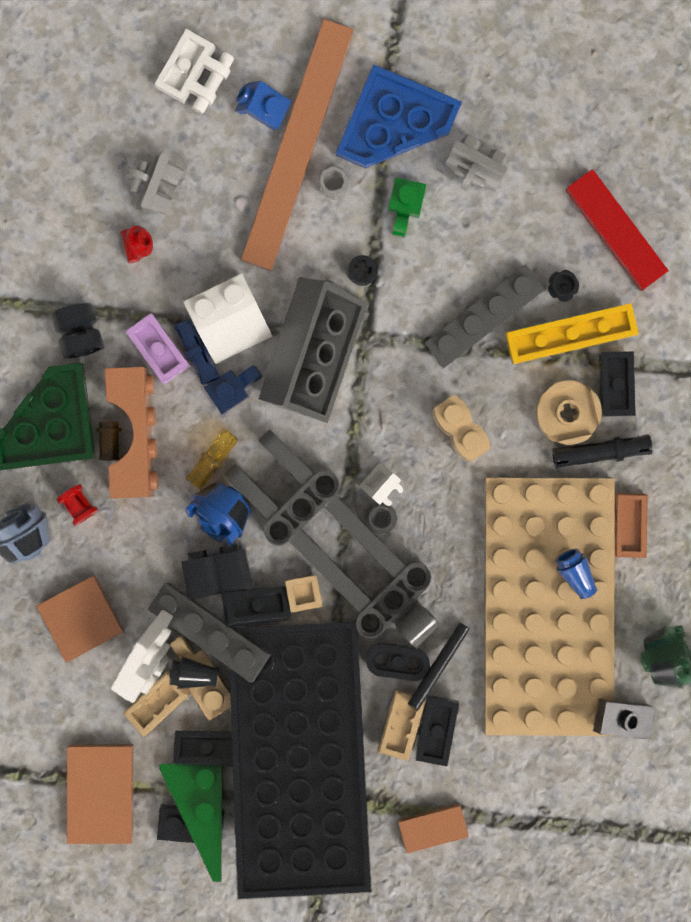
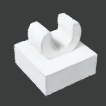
M381 463L359 485L378 504L383 502L388 506L392 504L387 498L392 490L396 489L399 493L403 491L402 486L399 484L401 480Z

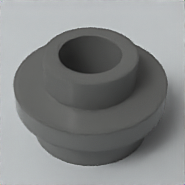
M383 502L381 504L374 503L366 511L365 522L372 532L386 534L395 527L397 514L391 505H385ZM378 512H384L387 515L385 523H376L375 515Z

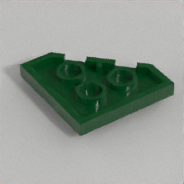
M83 363L48 367L33 391L29 392L13 412L14 415L3 429H0V471L96 459Z

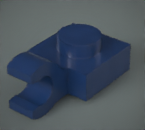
M254 365L246 369L238 377L230 370L204 387L220 413L224 415L248 399L249 395L245 389L263 376Z

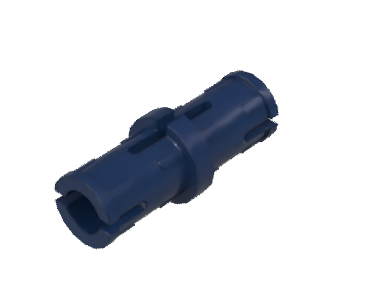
M192 319L177 324L174 328L186 350L184 355L187 360H191L201 385H206L221 377Z

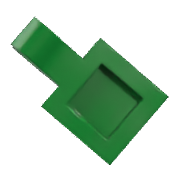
M395 177L388 212L397 213L392 235L405 238L409 216L419 218L427 184Z

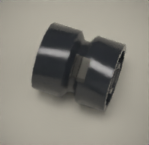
M91 303L74 304L51 313L55 331L62 334L58 342L64 359L87 356L105 348L100 330L93 327L97 320ZM84 330L86 333L75 337H72L71 335L73 333H78Z

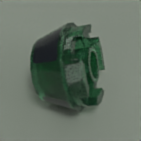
M667 624L644 638L645 652L641 653L642 665L645 672H650L655 685L684 689L685 685L691 684V650L689 651L687 642L684 641L686 633L682 625L670 627Z

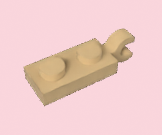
M183 634L170 643L173 651L180 659L182 656L215 667L206 651L200 649L194 652ZM219 672L216 687L188 688L208 721L231 708L230 689Z

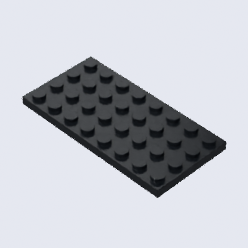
M356 622L234 628L271 654L254 682L247 681L229 668L237 900L372 892L358 630Z

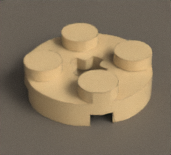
M567 380L550 386L539 396L535 416L539 429L548 440L561 445H573L584 442L592 436V433L601 421L602 408L598 396L591 389L589 390L580 382ZM564 404H569L570 409L575 408L577 414L572 416V422H567V419L564 417L561 418L560 411L564 410Z

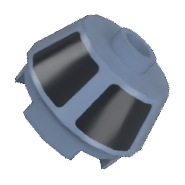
M25 503L5 512L7 516L0 520V556L9 563H17L23 560L28 561L39 555L41 550L50 542L46 512L41 511L37 503L33 506Z

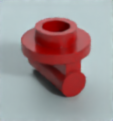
M133 226L120 231L128 263L139 262L140 259L152 253V237L143 227Z

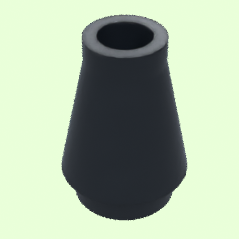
M182 656L181 660H172L169 685L177 686V689L216 687L218 667H212Z

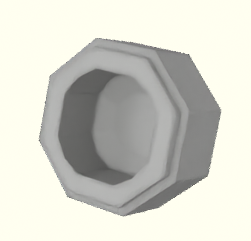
M332 165L321 170L317 183L323 196L335 200L346 194L349 178L344 169Z

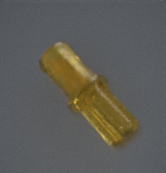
M223 430L206 452L202 451L201 459L185 477L186 480L202 490L218 468L222 469L223 465L221 463L238 442L237 437L228 430Z

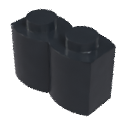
M238 543L231 544V546L219 547L220 553L207 555V550L187 553L188 559L181 561L188 600L252 588L253 581L247 549H239Z

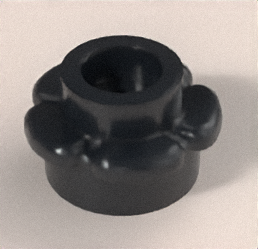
M571 271L555 272L549 278V294L553 298H559L562 302L571 300L573 295L579 291V281ZM561 283H565V284H566V288H565V289H562V288L560 287V284H561Z

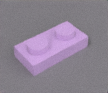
M152 313L125 331L164 385L190 367L187 360Z

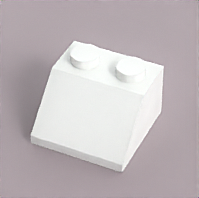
M243 274L237 275L183 302L215 364L273 337Z

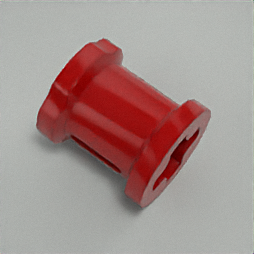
M81 484L70 488L56 499L58 504H63L74 519L72 524L74 526L83 523L99 511L97 506H92L82 492L83 486Z

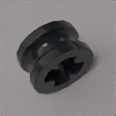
M359 255L353 258L348 267L350 280L358 286H367L373 282L377 273L374 260L366 255ZM359 263H366V268L372 271L370 275L366 273V278L364 279L359 278L357 272H353L354 267L359 268Z

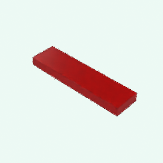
M593 169L566 188L567 194L640 291L646 289L669 271Z

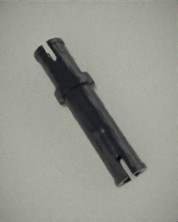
M649 434L620 439V436L612 437V440L552 448V458L555 469L614 459L616 462L624 461V458L632 456L651 455L653 452L651 449L652 441Z

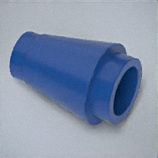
M574 548L557 557L555 560L558 565L556 570L575 593L578 594L580 599L589 598L597 592L598 589L595 586L584 553H581L578 548Z

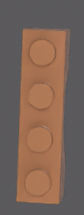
M145 367L105 368L106 401L123 409L129 416L133 426V441L129 451L121 460L109 466L110 499L154 497V490L159 489L158 471H153V458L158 456L157 440L152 439V426H156L157 415L156 408L151 407L150 394H155V377L150 375L149 369Z

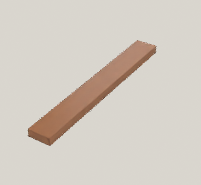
M323 19L241 258L242 262L271 272L273 270L354 34L353 28Z

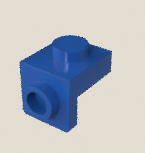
M262 81L250 82L240 89L236 98L238 105L235 112L240 115L248 114L270 129L278 130L291 100Z

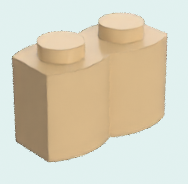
M452 395L432 409V417L435 424L443 433L450 436L451 446L462 460L472 462L491 449L488 436L479 425L472 422L471 413L467 405L459 397Z

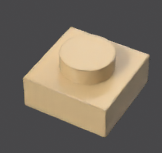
M317 574L285 580L291 613L323 607Z

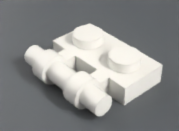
M186 29L156 80L155 86L158 90L183 104L190 93L197 96L192 108L196 112L203 114L208 104L212 105L217 97L215 92L222 80L228 78L231 72L229 68L234 61V57L227 52H223L219 61L211 58L215 51L214 44ZM205 68L211 72V75L203 86L197 83V80Z

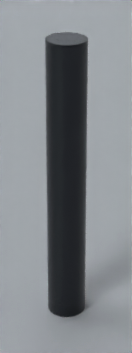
M458 623L407 704L416 711L420 709L470 629L464 624Z

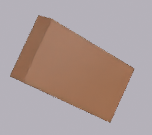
M615 493V557L647 558L648 494Z
M460 803L398 819L406 853L469 837Z

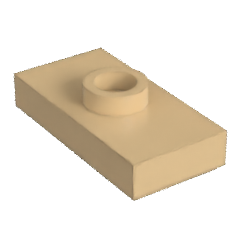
M171 669L154 683L147 695L143 693L123 712L143 738L192 694L188 688L177 689V686L169 685Z
M394 689L377 748L378 753L409 761L426 699L420 709L416 711L407 704L414 693Z

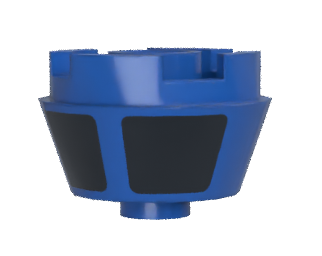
M218 482L212 483L191 496V502L185 508L188 517L192 518L195 515L198 518V522L201 524L200 529L219 543L225 538L229 546H231L236 538H241L251 510L243 500L244 498L241 493L233 487H226Z

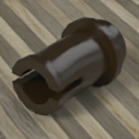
M99 422V428H96V431L99 432V460H120L119 431H122V428H119V422Z

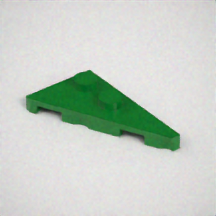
M160 764L159 769L212 881L222 882L223 766Z

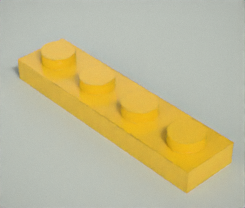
M632 303L506 332L505 338L511 363L514 365L637 336L639 332Z

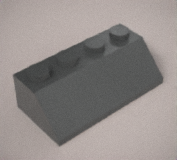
M299 277L258 399L328 423L368 302L326 281Z

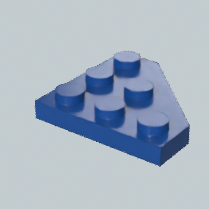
M373 64L336 151V156L363 168H368L447 136L450 133L462 101Z

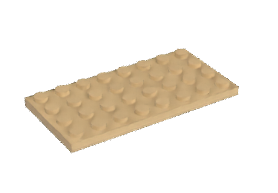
M485 478V735L612 736L598 734L593 731L599 699L614 701L615 478ZM574 548H578L581 553L586 555L595 586L598 589L594 595L586 599H580L578 594L575 593L556 570L558 565L555 560L557 557Z

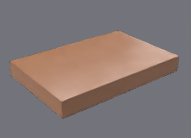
M70 744L67 746V844H132L134 744Z

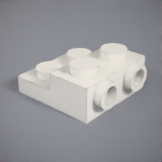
M162 609L137 641L112 685V691L134 703L141 692L145 695L148 694L157 680V677L154 675L160 677L170 661L165 658L171 648L166 643V640L172 631L167 627L174 616Z

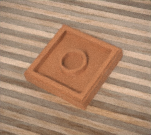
M96 575L36 606L66 663L125 632Z

